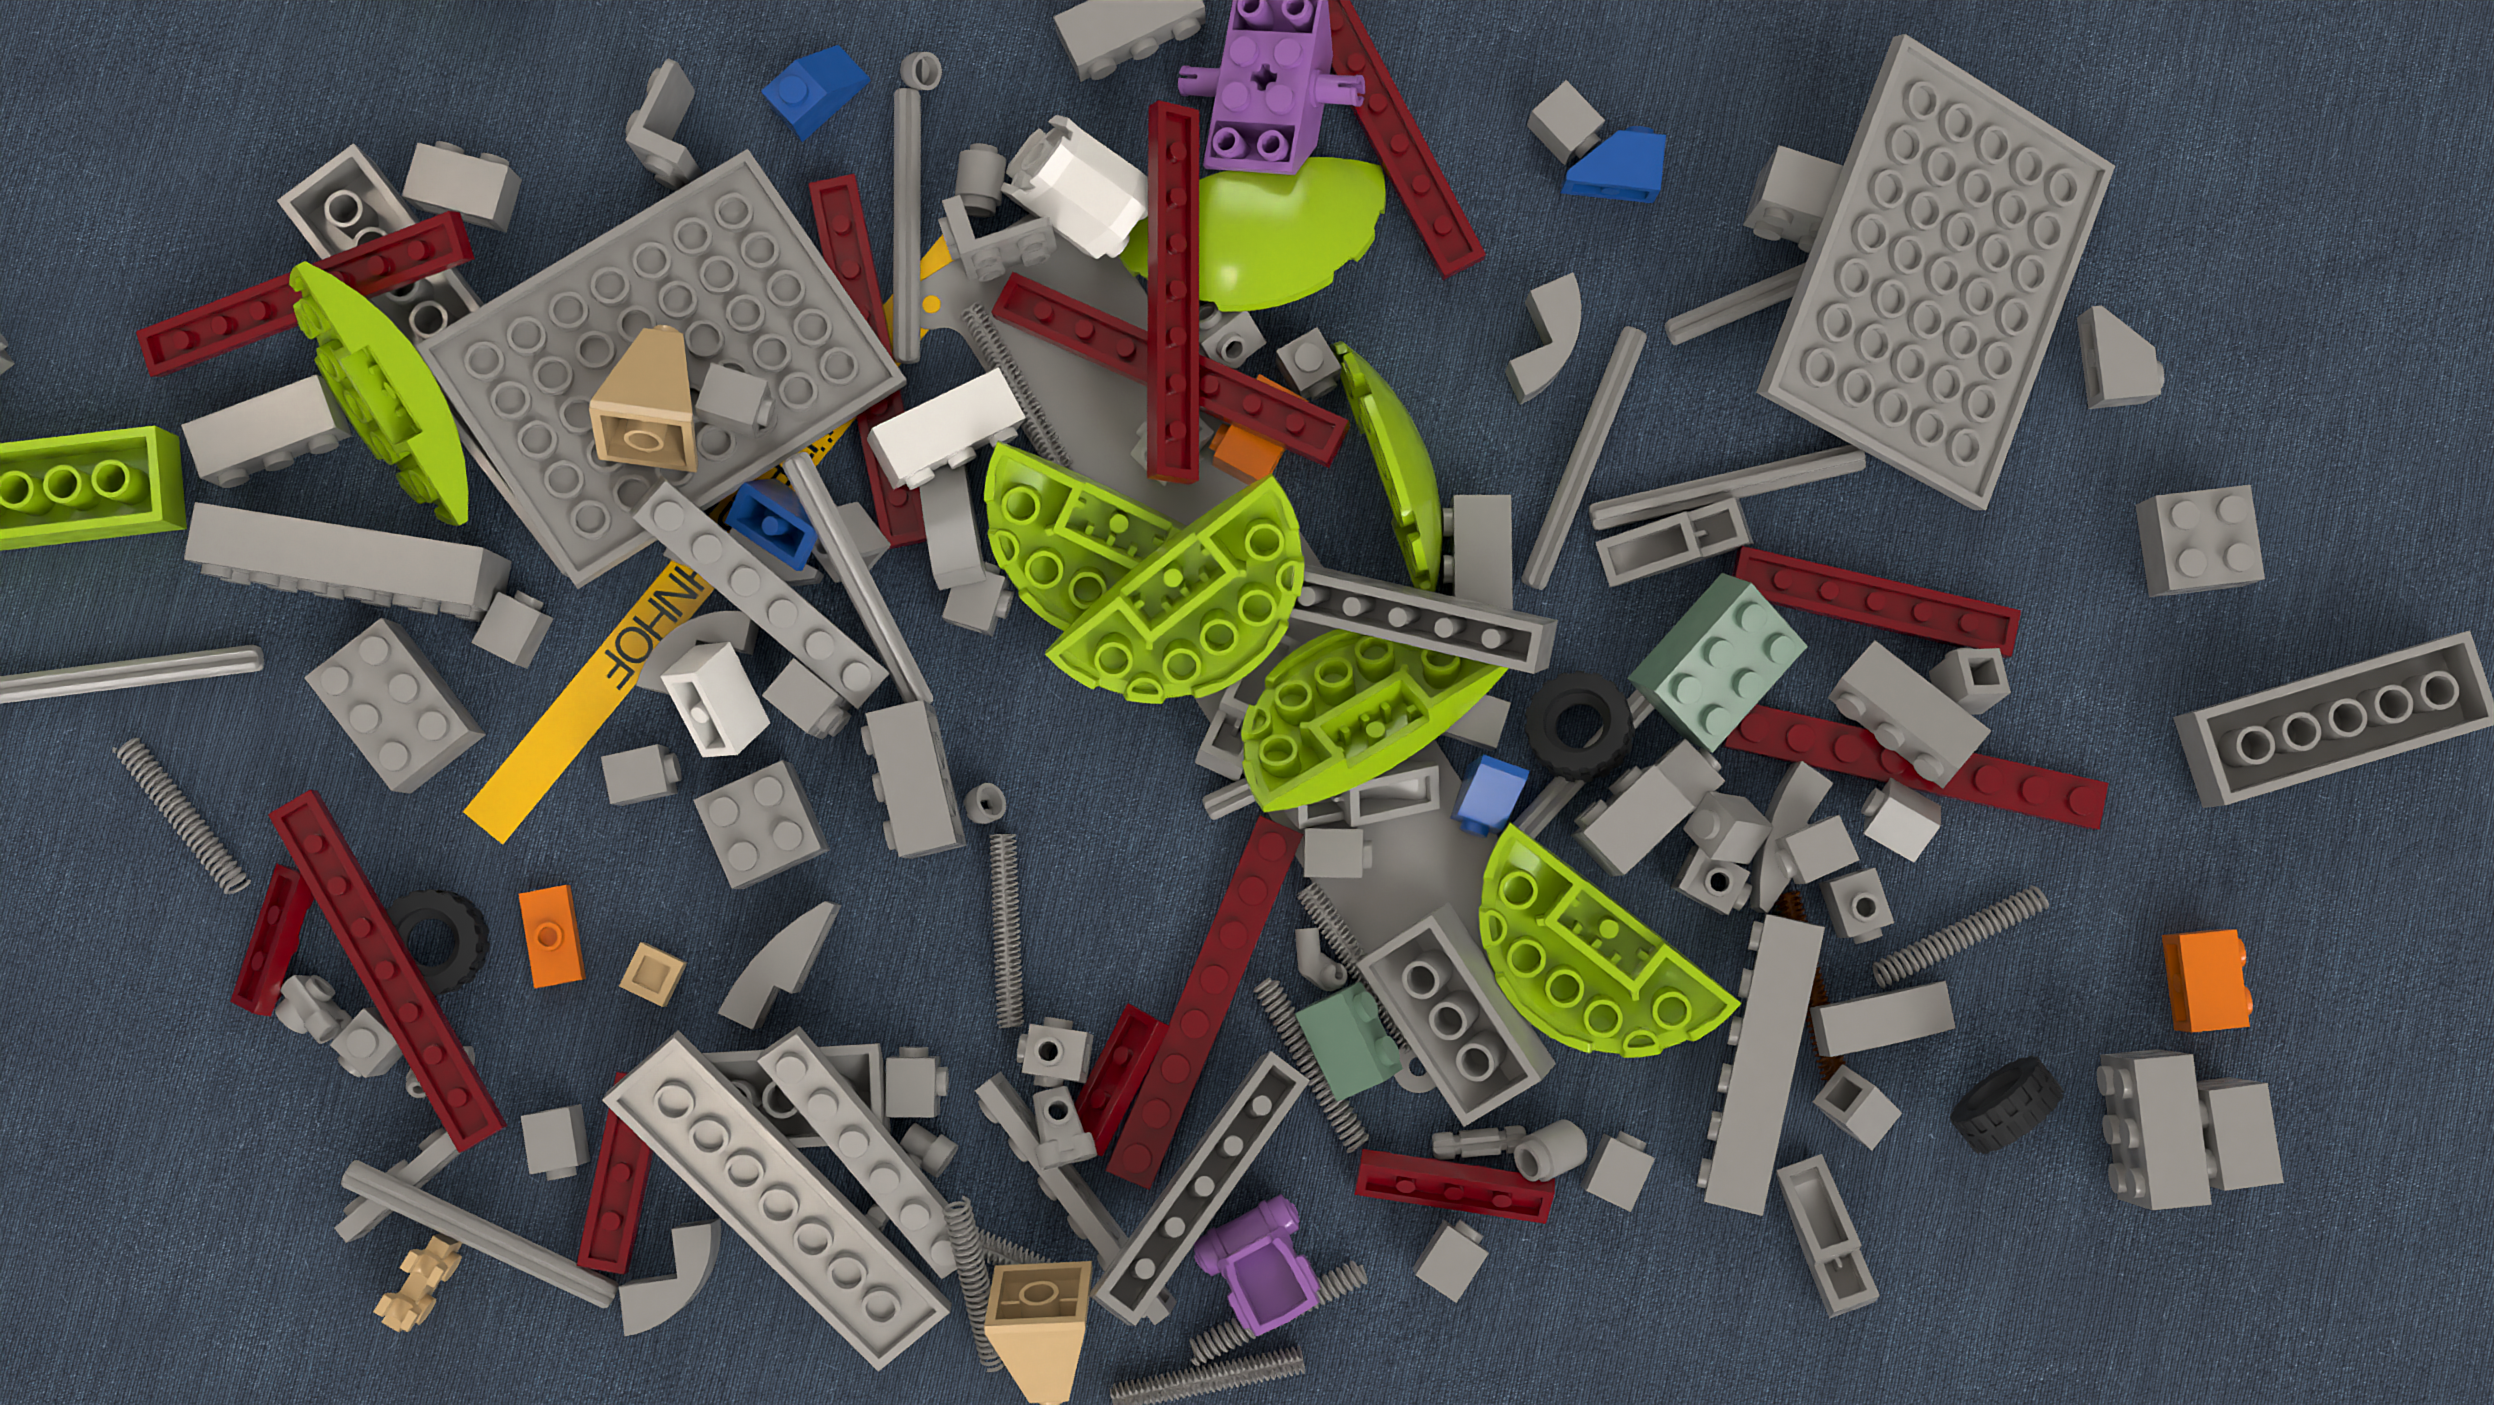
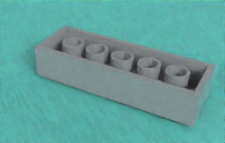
M195 502L184 560L202 565L201 574L218 577L225 582L241 585H250L253 582L267 585V588L292 593H297L299 589L313 592L316 596L336 600H344L345 596L361 600V603L387 608L391 607L392 602L394 605L408 607L410 611L437 615L438 608L440 607V612L455 615V618L474 622H482L498 591L506 595L512 561L483 547Z
M2466 631L2173 717L2202 807L2207 808L2235 803L2493 726L2494 700L2471 632Z

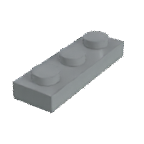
M442 1127L420 1143L418 1147L423 1152L412 1162L408 1163L404 1159L389 1169L386 1174L420 1189L461 1153L457 1151L450 1136ZM360 1195L344 1208L343 1212L347 1217L334 1229L348 1243L364 1237L391 1214L393 1210Z

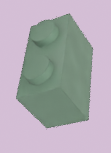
M1361 981L1326 996L1295 1013L1337 1102L1378 1085L1403 1069L1399 1060L1398 1047L1394 1040L1387 1036L1378 1017L1376 1001L1370 993L1366 992Z

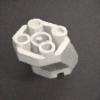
M1055 115L1048 121L1055 128L1047 134L1040 128L1029 136L1009 163L1006 174L1012 178V183L1003 182L1000 191L1037 219L1049 217L1053 230L1071 242L1084 254L1098 259L1106 253L1109 257L1114 258L1127 246L1130 239L1128 234L1138 220H1143L1148 216V177L1084 132L1069 118Z

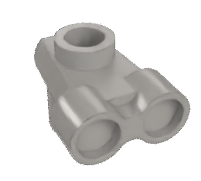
M294 975L280 989L285 998L275 1009L278 1019L289 1029L297 1033L305 1034L309 1032L319 1044L331 1039L335 1040L353 1020L346 1010H341L331 999L335 994V990L326 980L319 976Z
M1067 1086L1041 1091L1033 1095L1036 1114L1034 1124L1039 1133L1041 1144L1035 1147L1040 1170H1050L1068 1163L1081 1162L1097 1156L1092 1133L1084 1132ZM1051 1107L1059 1108L1066 1113V1117L1061 1120L1053 1119L1048 1109Z

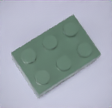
M1721 573L1627 679L1683 739L1713 753L1808 646L1752 583Z

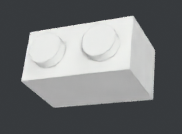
M730 642L695 645L661 675L702 757L738 755L770 724L760 700Z

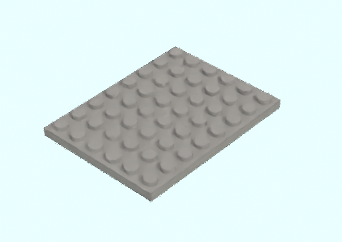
M1907 34L1893 37L1756 393L1970 509L1986 510L2115 165Z
M748 149L415 346L577 589L658 540L636 522L629 514V511L660 476H663L697 507L705 511L737 491L745 482L753 481L790 456L803 450L907 385L906 378ZM657 325H667L683 333L698 457L697 473L598 459L589 412L590 401L643 328L652 329ZM710 363L768 380L771 398L776 399L775 409L767 427L760 425L756 439L699 420L695 406Z

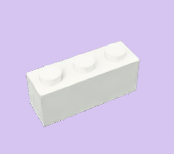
M998 367L873 427L867 437V441L892 488L896 489L907 484L911 490L935 477L933 470L949 463L951 469H955L973 460L977 456L974 450L988 443L995 449L998 441L1006 444L1018 436L1016 430L1026 417Z

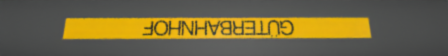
M943 235L921 259L920 281L954 261L951 258ZM892 294L883 306L893 349ZM934 295L927 296L922 303L923 309L927 313H936L941 307L940 299ZM920 327V340L929 329ZM895 360L896 365L899 367L901 363H897ZM857 417L852 418L798 453H808L816 467ZM783 462L754 479L776 478L794 490L782 467ZM739 489L722 499L709 515L711 519L728 533L732 527L726 524L725 520ZM671 560L465 808L463 813L503 845L635 686L644 663L653 649L671 631L687 622L715 588L694 570Z

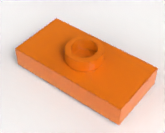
M562 885L520 893L519 900L534 989L586 979L571 886Z

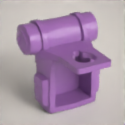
M1282 1194L1268 1201L1263 1200L1259 1202L1256 1208L1218 1228L1213 1227L1207 1230V1234L1199 1237L1194 1243V1258L1197 1264L1210 1276L1221 1272L1231 1289L1227 1295L1230 1307H1232L1243 1329L1250 1328L1254 1336H1259L1288 1323L1320 1302L1317 1291L1321 1286L1307 1257L1304 1254H1296L1290 1237L1291 1234L1299 1230L1300 1220L1295 1205Z

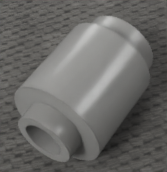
M971 144L970 150L961 151L959 154L955 196H961L966 213L969 216L993 217L996 213V207L1000 206L1002 202L1003 192L1000 190L1004 182L1006 158L998 154V149L992 145Z
M1566 1119L1558 1120L1525 1136L1521 1140L1520 1145L1514 1151L1516 1166L1520 1173L1529 1181H1549L1584 1163L1587 1157V1139L1583 1131L1571 1121Z

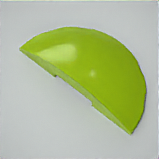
M1308 157L1295 175L1226 170L1200 179L1199 300L1214 302L1218 310L1222 312L1261 310L1299 300L1330 285L1333 282L1334 271L1343 266L1348 260L1353 259L1358 262L1375 239L1374 227L1380 213H1385L1386 205L1385 180L1381 165L1334 157ZM1147 216L1143 220H1138L1129 232V242L1118 257L1133 277L1140 274L1148 280Z
M306 261L296 265L291 271L289 285L295 292L301 291L303 298L293 305L300 329L309 339L317 338L320 347L316 349L318 356L314 359L344 414L376 459H383L389 465H397L401 470L396 474L399 485L418 504L424 502L436 504L438 506L434 509L436 517L446 524L460 526L467 522L468 484L461 442L447 401L430 369L403 333L363 295L333 275Z
M1343 341L1330 344L1331 351L1342 367L1340 379L1360 435L1364 433L1366 435L1394 516L1391 524L1413 587L1435 592L1442 554V512L1435 473L1426 446L1409 412L1382 376L1362 356Z
M998 441L990 459L986 475L984 501L987 504L989 524L987 534L992 552L1000 569L1006 571L1010 580L1018 589V594L1022 601L1036 614L1062 631L1067 630L1091 605L1140 562L1187 527V525L1104 484L1006 443Z
M1271 473L1232 495L1156 549L1091 605L1045 651V655L1070 677L1091 689L1100 686L1104 689L1123 694L1127 701L1162 704L1166 698L1186 695L1201 698L1236 683L1252 672L1275 649L1286 633L1289 616L1293 610L1296 598L1301 596L1304 580V556L1301 550L1299 522L1289 498L1274 475Z
M1339 628L1324 633L1300 646L1279 662L1266 676L1265 690L1260 695L1255 706L1249 704L1241 730L1242 741L1244 742V761H1242V766L1251 793L1262 811L1270 812L1312 804L1366 783L1414 755L1444 733L1465 715L1509 668Z
M1509 822L1498 838L1483 874L1484 883L1481 905L1479 907V927L1483 948L1487 951L1498 985L1512 1005L1532 1025L1549 1037L1586 1053L1595 1050L1606 1053H1618L1623 1058L1646 1057L1661 1054L1664 1048L1680 1044L1686 1040L1694 1042L1723 1023L1741 1005L1738 999L1625 907L1542 844Z

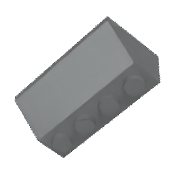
M1449 902L1412 924L1356 963L1463 1127L1542 1081L1556 1064L1527 1019L1518 1012L1501 990L1495 979V972Z
M880 1043L818 1047L890 1133V1117H885L886 1073ZM764 1050L702 1053L796 1148L828 1146L757 1062L760 1053Z

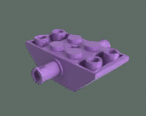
M1233 0L1220 68L1191 67L1188 65L1181 67L1179 74L1187 76V79L1178 78V89L1181 96L1215 97L1203 163L1206 169L1295 175L1317 146L1324 103L1353 105L1355 107L1362 105L1364 98L1357 96V93L1365 94V80L1362 75L1330 74L1333 51L1328 0Z

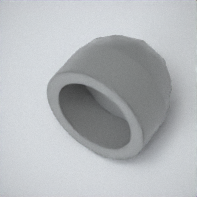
M930 52L911 53L901 62V79L910 88L932 90L940 82L942 75L941 64L938 58Z
M984 783L966 794L964 806L970 820L974 823L987 824L1000 819L1004 815L1006 800L1002 791L996 785ZM987 801L989 809L984 810L981 802Z

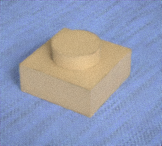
M640 942L619 987L661 1007H665L688 962L648 943Z

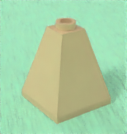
M657 325L652 329L643 328L590 401L589 412L598 459L697 473L698 457L683 333L667 325Z
M1092 1261L996 1265L994 1268L984 1323L985 1335L1029 1403L1060 1405L1065 1401H1069L1086 1330L1089 1305L1088 1295L1090 1293L1093 1272Z

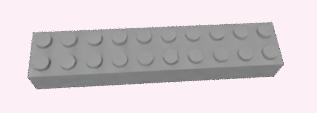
M354 143L277 200L321 259L328 258L420 222L377 164ZM456 267L368 299L369 302L393 322L415 349V346L484 305ZM434 376L447 401L460 441L561 573L569 577Z

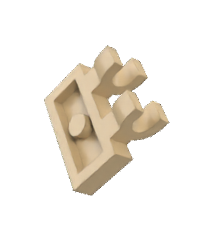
M439 1233L433 1235L425 1249L409 1251L400 1266V1269L410 1273L400 1292L384 1294L373 1311L377 1315L384 1317L382 1323L397 1332L402 1330L409 1332L415 1323L420 1325L427 1318L436 1303V1298L431 1295L440 1280L446 1282L452 1276L462 1259V1256L457 1254L462 1242Z

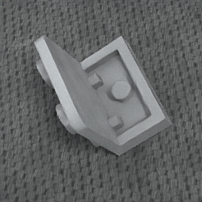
M668 58L661 68H656L652 72L647 84L648 95L641 109L635 110L627 122L625 131L627 137L625 141L646 170L656 174L654 179L658 183L677 191L682 186H686L704 174L687 148L672 141L694 97L695 90L679 63Z
M957 195L942 200L947 216L938 219L952 260L962 259L969 281L976 278L979 281H990L999 278L1005 274L1006 268L1021 263L1025 267L1042 264L1050 259L1051 253L1057 250L1053 226L1049 217H1042L975 239L961 196Z

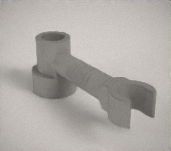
M914 1123L900 1142L901 1148L907 1152V1155L917 1167L924 1169L936 1178L943 1173L958 1149V1145L941 1134L937 1137L917 1123ZM876 1202L865 1215L881 1233L890 1219Z

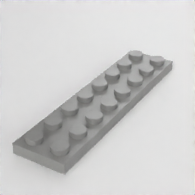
M679 1030L604 1095L602 1101L878 1372L950 1313L952 1303Z

